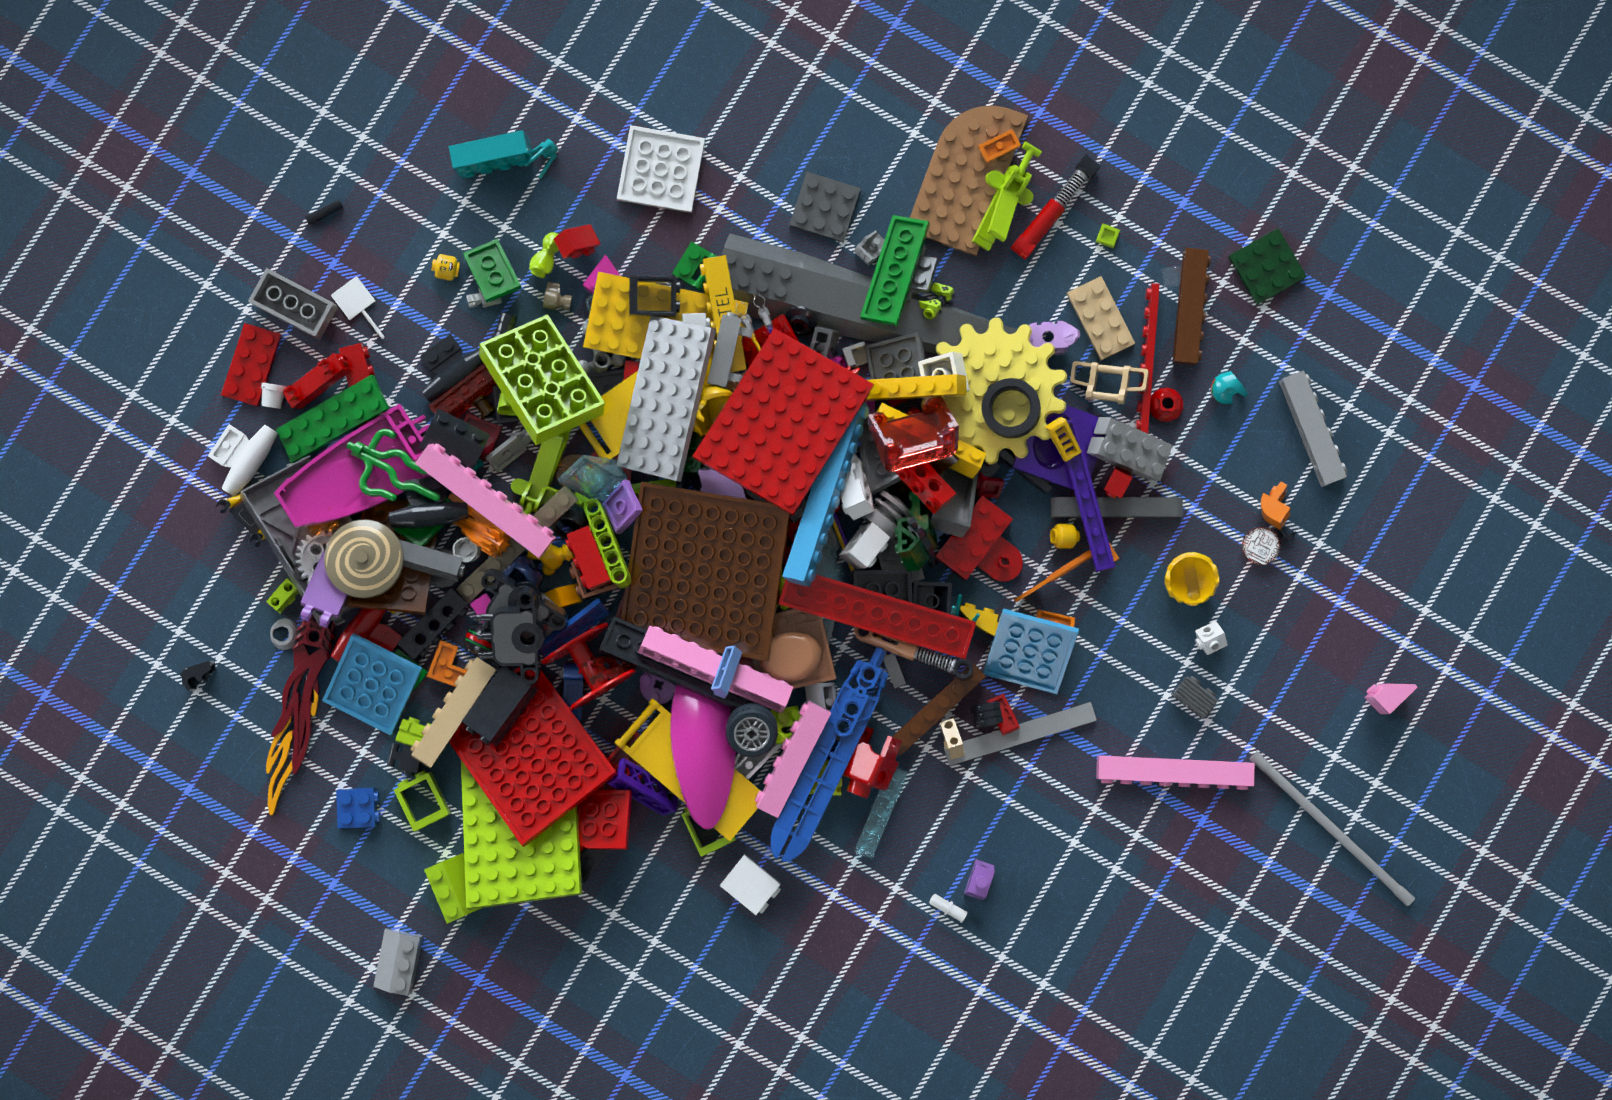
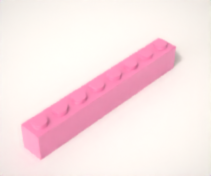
M436 443L429 444L415 462L416 465L535 556L540 558L545 554L556 539L553 535L554 532L550 528L542 527L537 523L538 520L534 516L526 515L522 512L523 508L517 503L513 502L512 504L509 502L504 493L501 491L496 492L492 489V485L487 480H481L475 476L476 472L469 467L465 468L460 464L461 461L453 455L450 457L445 453V448Z
M649 626L638 651L642 655L710 684H713L722 656L713 650H706L694 642H687L678 635L668 634L661 628ZM738 663L729 692L782 713L788 703L793 686H790L786 681L776 680L767 673L755 671L748 665Z
M1097 755L1096 779H1101V783H1113V780H1121L1120 784H1132V781H1140V785H1152V782H1159V786H1171V782L1179 783L1178 787H1190V783L1198 784L1199 788H1210V784H1216L1217 788L1229 789V785H1237L1236 789L1248 790V786H1254L1255 763Z

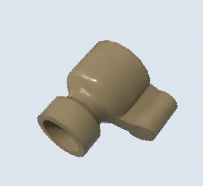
M548 282L543 308L556 310L558 307H562L563 310L570 311L572 296H561L560 284Z

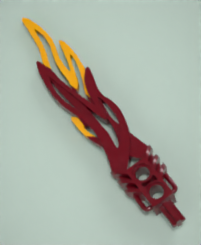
M311 615L309 622L302 620V624L297 629V632L300 631V633L295 637L297 644L292 649V651L294 650V670L283 689L282 714L271 733V737H274L266 763V773L269 774L283 748L280 762L269 783L268 810L270 815L275 813L287 778L291 772L293 774L298 773L309 748L312 735V716L316 715L319 702L318 677L324 665L330 659L329 648L331 650L333 648L331 640H335L333 632L335 623L333 620L331 627L329 623L328 628L319 626L314 616ZM314 631H317L320 635L319 640L316 642L311 638ZM305 644L319 647L320 649L310 655ZM310 668L309 673H308L307 678H306V681H305L304 691H303L302 701H301V706H300V693H299V691H298V688H299V685H300V682H301L303 676L305 675V673L307 672V670ZM293 684H294L293 693H292L291 699H290V701H289L290 692H291L292 686H293ZM313 691H314V703H313V701H312ZM294 717V730L286 734L281 744L279 745L277 751L273 755V752L280 738L282 737V735L284 734V732L286 731ZM294 737V750L292 760L288 768L284 772L282 778L280 779L273 797V789L277 776L281 772L287 760L291 747V742Z

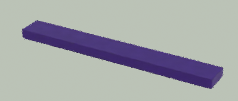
M1073 418L1067 420L1082 452L1068 460L1066 464L1095 570L1100 572L1115 568V563L1076 421ZM1069 440L1065 441L1064 443H1062V446L1065 445L1066 443L1070 442V441H1069ZM1071 446L1070 448L1066 449L1065 452L1067 453L1068 451L1072 450L1074 447Z

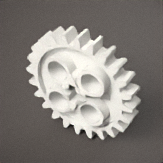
M321 529L320 535L313 531V537L306 535V541L301 540V546H297L296 551L298 553H295V559H297L296 566L299 567L297 573H303L301 576L302 580L308 578L307 585L324 551L323 544L327 546L328 541L332 537L331 529L328 531V534H325L324 530ZM316 549L320 552V554H312L311 550Z

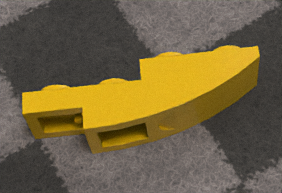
M968 603L960 606V612L968 620H972L979 613L980 616L975 626L994 637L998 626V614H994L995 610L983 608V611L978 610L976 605Z

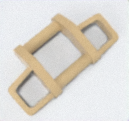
M1074 361L1070 381L1073 384L1087 387L1085 398L1088 401L1097 399L1114 401L1124 405L1128 392H1144L1147 390L1149 371L1142 368H1131V366L1117 367L1099 365L1097 362ZM1078 366L1091 368L1089 383L1075 380ZM1098 372L1122 375L1119 394L1095 392ZM1130 372L1144 373L1142 387L1128 388Z

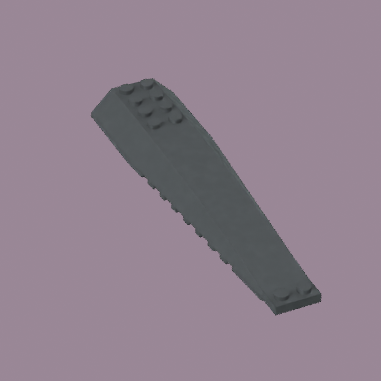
M729 234L722 252V256L726 255L734 300H742V302L749 303L747 315L755 319L764 321L760 313L765 312V308L768 311L769 320L772 321L780 315H785L790 308L802 306L814 312L818 320L817 327H826L840 331L839 336L841 337L845 336L878 343L919 332L921 334L923 350L937 354L936 346L940 342H946L951 346L959 345L961 342L960 327L963 324L972 325L979 334L985 333L989 328L990 320L944 303L941 305V314L936 315L933 319H927L923 314L925 309L919 307V300L929 301L933 299L916 293L912 294L910 303H905L898 326L862 320L860 315L872 281L871 277L801 252L734 234ZM1003 325L1004 331L1008 334H1013L1018 330Z

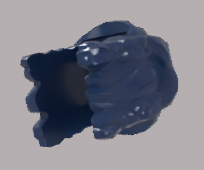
M521 555L514 559L513 563L502 571V573L511 577L519 570L525 575L527 581L534 583L538 587L543 583V571L538 569L534 565V561L526 555ZM525 594L522 595V598H523L524 600L529 597L528 595H525Z

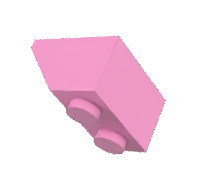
M1374 684L1366 691L1368 694L1364 698L1379 714H1391L1417 686L1415 684H1378L1377 686Z

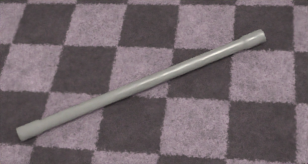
M1258 751L1250 757L1249 760L1252 763H1255L1261 771L1265 772L1379 878L1406 906H1409L1415 900L1414 896L1374 862L1274 769Z

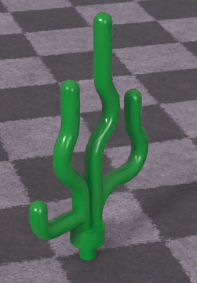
M390 429L377 431L369 446L359 441L356 444L352 442L347 444L346 449L352 451L351 455L365 463V470L359 480V488L365 495L371 497L381 496L390 501L397 499L395 494L381 488L371 489L367 486V481L374 465L388 473L392 485L402 491L412 490L434 501L440 500L439 494L412 482H400L394 468L381 461L392 457H400L409 468L423 475L428 474L416 465L403 450L392 449L386 452L375 450L382 437L387 436L395 439L397 437L396 432Z

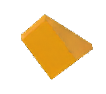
M577 583L558 587L544 593L561 608L583 602L575 588Z

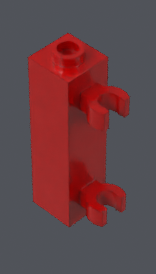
M333 353L328 358L318 362L315 368L294 384L283 389L282 393L291 408L302 409L351 372L352 368L349 365V359L343 354Z

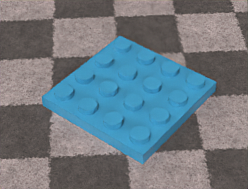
M1003 608L983 674L1058 694L1079 628Z
M353 633L322 701L392 735L423 668Z

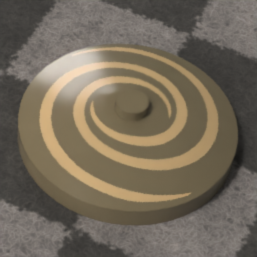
M357 520L345 524L332 535L325 549L324 565L330 581L340 591L356 598H372L385 593L397 582L404 565V553L399 539L388 527L372 520Z

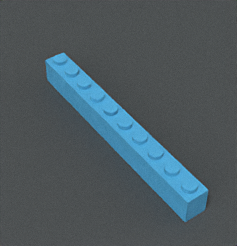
M865 402L812 485L783 573V577L788 582L810 587L811 582L816 577L815 570L822 558L823 545L827 543V533L829 527L834 522L833 515L835 509L839 506L841 491L844 490L846 485L845 478L847 472L851 470V460L853 454L857 451L858 439L863 433V423L869 415V407Z

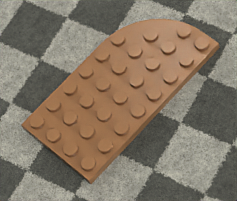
M981 106L960 114L948 124L938 140L910 218L929 221L930 226L926 239L977 256L980 246L974 244L972 240L997 191L986 183L985 177L988 172L993 170L1005 175L1015 152L1014 150L986 164L978 145L1013 129L1019 140L1028 115L1000 106Z

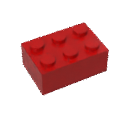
M586 526L567 534L568 539L565 541L569 551L575 554L573 562L576 569L581 570L583 574L580 576L583 586L594 591L612 584L613 582L606 569L592 529Z

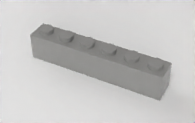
M1303 370L1282 378L1279 384L1321 487L1346 478V466L1339 459L1340 451L1337 445L1333 444L1331 439L1333 438L1332 431L1324 422L1326 417L1323 410H1320L1318 407V397L1315 392H1312L1309 375L1305 374Z

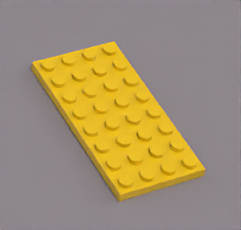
M598 272L583 348L641 359L650 317L629 316V278ZM638 283L637 310L671 311V287L656 283ZM680 289V293H676V301H680V313L676 312V317H662L682 322V314L706 313V318H709V321H713L712 313L708 314L707 302H710L709 295ZM734 300L737 312L741 313L738 314V318L746 319V310L749 303L743 302L745 304H742V301ZM741 320L740 327L744 328V324ZM714 342L710 353L711 360L713 359V354L715 350Z

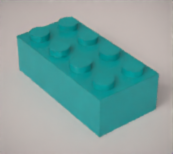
M523 130L449 146L452 167L463 178L474 177V174L477 173L490 174L496 169L509 170L511 166L515 165L522 167L533 156L530 139Z

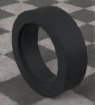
M1007 378L997 381L986 391L982 400V415L987 426L995 434L1004 438H1019L1031 432L1037 425L1041 415V404L1036 391L1031 385L1020 379ZM1009 390L1023 393L1030 401V413L1027 419L1020 425L1013 427L1004 426L997 422L992 411L995 399L1001 393Z

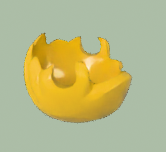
M717 385L703 387L693 431L697 432L700 436H706L733 392Z
M1187 552L1177 556L1169 564L1164 582L1170 597L1175 598L1179 603L1184 602L1189 606H1196L1206 602L1215 594L1216 588L1219 585V573L1217 566L1213 564L1209 557L1196 552Z

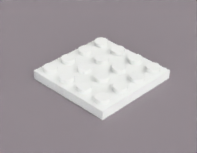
M630 125L617 200L692 213L705 138Z

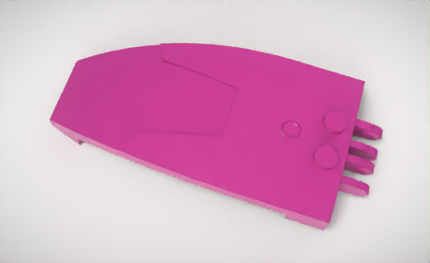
M398 404L384 412L381 416L348 434L316 456L293 476L287 478L274 492V495L294 527L316 525L345 518L388 501V499L381 496L371 497L365 495L360 490L359 480L365 470V463L351 455L352 451L346 449L349 442L356 444L359 441L369 446L377 431L390 429L396 432L397 437L395 439L387 436L382 437L375 450L380 452L392 449L403 450L412 461L416 462L423 453L422 450L418 449L424 438L421 435L427 432L430 425H426L420 430H417L415 425L423 422L426 419L425 415L411 421L401 404ZM400 457L381 460L394 468L398 480L402 483H405V480L428 478L431 476L429 474L423 475L409 468ZM373 465L372 473L367 481L369 488H381L396 496L405 492L392 485L386 471Z

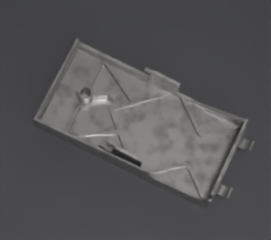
M309 455L245 488L240 493V498L302 598L308 587V578L302 580L301 576L303 573H297L299 567L296 566L297 559H295V553H298L296 550L297 546H301V540L306 541V535L313 537V531L320 535L321 529L324 530L325 534H328V531L331 529L333 535L345 524L353 522L351 517L348 516L295 528L274 492L287 478L293 476L311 461ZM316 549L311 550L312 554H320V552ZM346 599L339 617L332 616L331 620L336 625L345 622L341 615L355 607H348ZM314 610L312 615L320 626L319 620L323 613Z

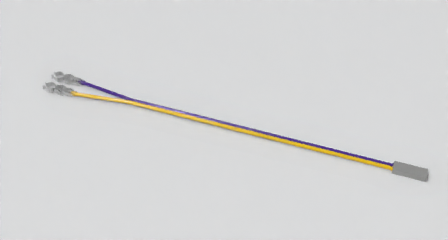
M759 307V317L763 320L764 326L771 334L773 327L770 312L767 307L762 309ZM741 314V324L745 328L753 330L751 339L759 352L761 347L755 338L752 319L749 314L744 316ZM835 512L833 515V527L843 550L848 542ZM849 565V568H850L851 573H852V570H855V569H854L852 566ZM887 651L883 661L893 687L897 688L906 684L895 654Z

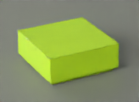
M1102 223L1095 242L1113 249L1120 230Z

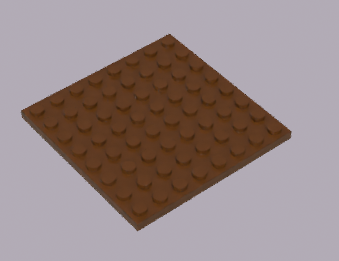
M641 482L638 501L643 511L635 519L628 567L631 583L625 588L621 619L645 630H648L649 626L659 627L668 634L678 635L682 640L694 642L706 650L724 653L726 647L736 646L742 651L741 657L769 661L791 515L769 502Z

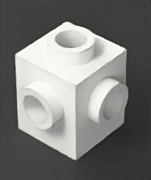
M1216 621L1195 631L1197 636L1195 642L1200 650L1203 649L1207 655L1228 646L1225 633Z

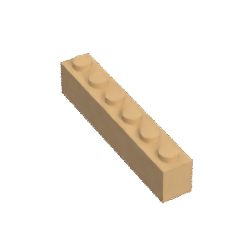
M478 657L474 661L470 659L464 668L467 670L464 677L461 675L454 683L456 689L453 693L448 692L443 700L446 704L442 709L438 707L432 716L435 720L431 726L429 724L425 726L421 732L424 735L420 742L416 740L410 749L413 751L411 756L429 768L432 767L496 671L495 668Z

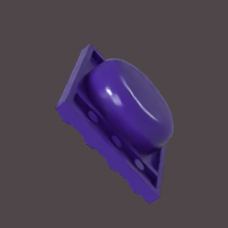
M1066 405V410L1063 413L1049 414L1046 417V424L1048 425L1059 417L1066 420L1075 418L1091 476L1097 458L1087 454L1092 437L1105 438V435L1094 434L1099 417ZM1037 436L1029 437L1026 442L1028 448L1027 456L1025 458L1015 457L1012 468L1073 490L1067 464L1052 439L1042 440Z

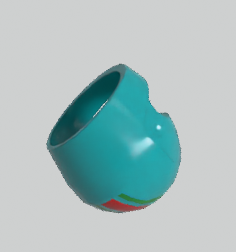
M1231 371L1216 376L1212 381L1211 394L1221 404L1234 403L1232 397L1236 393L1244 397L1248 395L1246 389Z

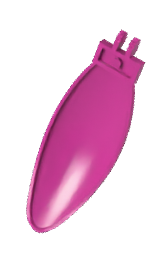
M676 685L670 719V738L674 767L682 795L692 818L702 828L711 829L718 823L724 812L733 780L736 751L731 748L726 737V725L731 710L728 706Z

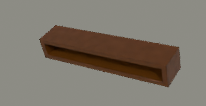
M1185 248L1183 250L1172 363L1195 366L1198 361H1201L1202 350L1199 349L1200 342H1203L1204 337L1201 325L1205 322L1206 312H1203V304L1206 305L1207 303L1205 286H1208L1209 274L1206 273L1207 267H1210L1211 256L1208 255L1209 250Z
M973 662L971 664L974 672L969 680L960 681L955 677L892 736L902 740L898 751L899 755H902L986 677ZM966 667L960 674H967L969 668Z

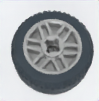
M755 703L744 704L736 708L727 720V741L731 748L742 756H762L771 750L777 740L778 727L776 718L770 710L762 705Z

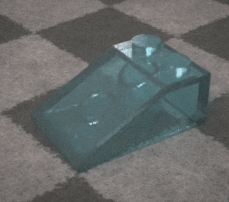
M583 455L558 478V481L588 499L593 498L598 501H605L618 485L628 477L622 467L617 466V460Z

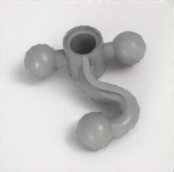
M586 322L582 327L583 333L585 335L588 322ZM593 350L594 358L592 362L578 361L586 374L591 369L594 373L607 372L610 365L616 367L623 366L626 362V356L613 354L612 357H609L607 353ZM597 361H601V362H603L605 365H604V366H600V365L597 364Z

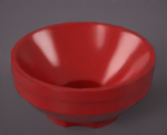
M1171 388L1158 389L1151 395L1150 414L1160 422L1174 421L1181 415L1184 404L1181 395ZM1170 398L1173 401V407L1170 409L1164 408L1162 405L1163 399Z

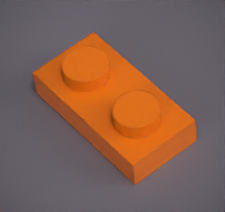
M1013 129L978 145L986 164L1021 147Z

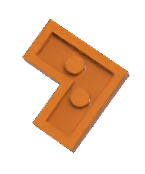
M440 640L427 677L456 687L454 683L460 675L464 677L467 672L465 669L452 665L459 647Z

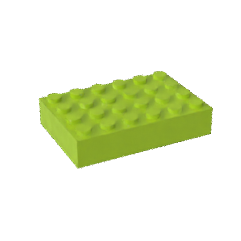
M548 314L480 343L479 356L535 445L603 415L604 400Z

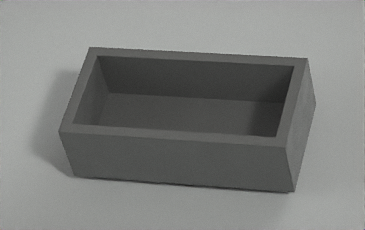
M948 468L940 476L957 494L949 504L937 513L933 514L929 509L928 516L935 530L962 538L971 526L978 473L971 479Z

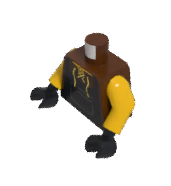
M240 494L227 500H219L216 507L219 505L224 506L220 513L223 514L230 508L231 514L251 533L249 542L256 539L255 546L259 547L261 540L265 539L240 498Z

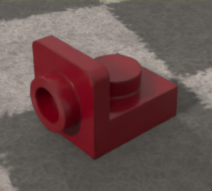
M979 471L975 493L978 497L999 498L1004 481L1002 478L985 477Z

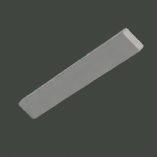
M1089 702L1019 724V730L1002 736L1000 730L962 741L965 756L951 760L948 749L943 748L948 764L951 766L1096 721V716L1092 704Z

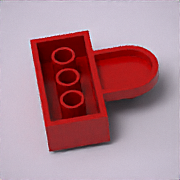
M982 496L973 507L969 530L962 538L952 535L936 555V560L964 581H966L976 566L996 581L1007 582L1014 579L1022 570V555L1015 546L1000 536L1013 518Z

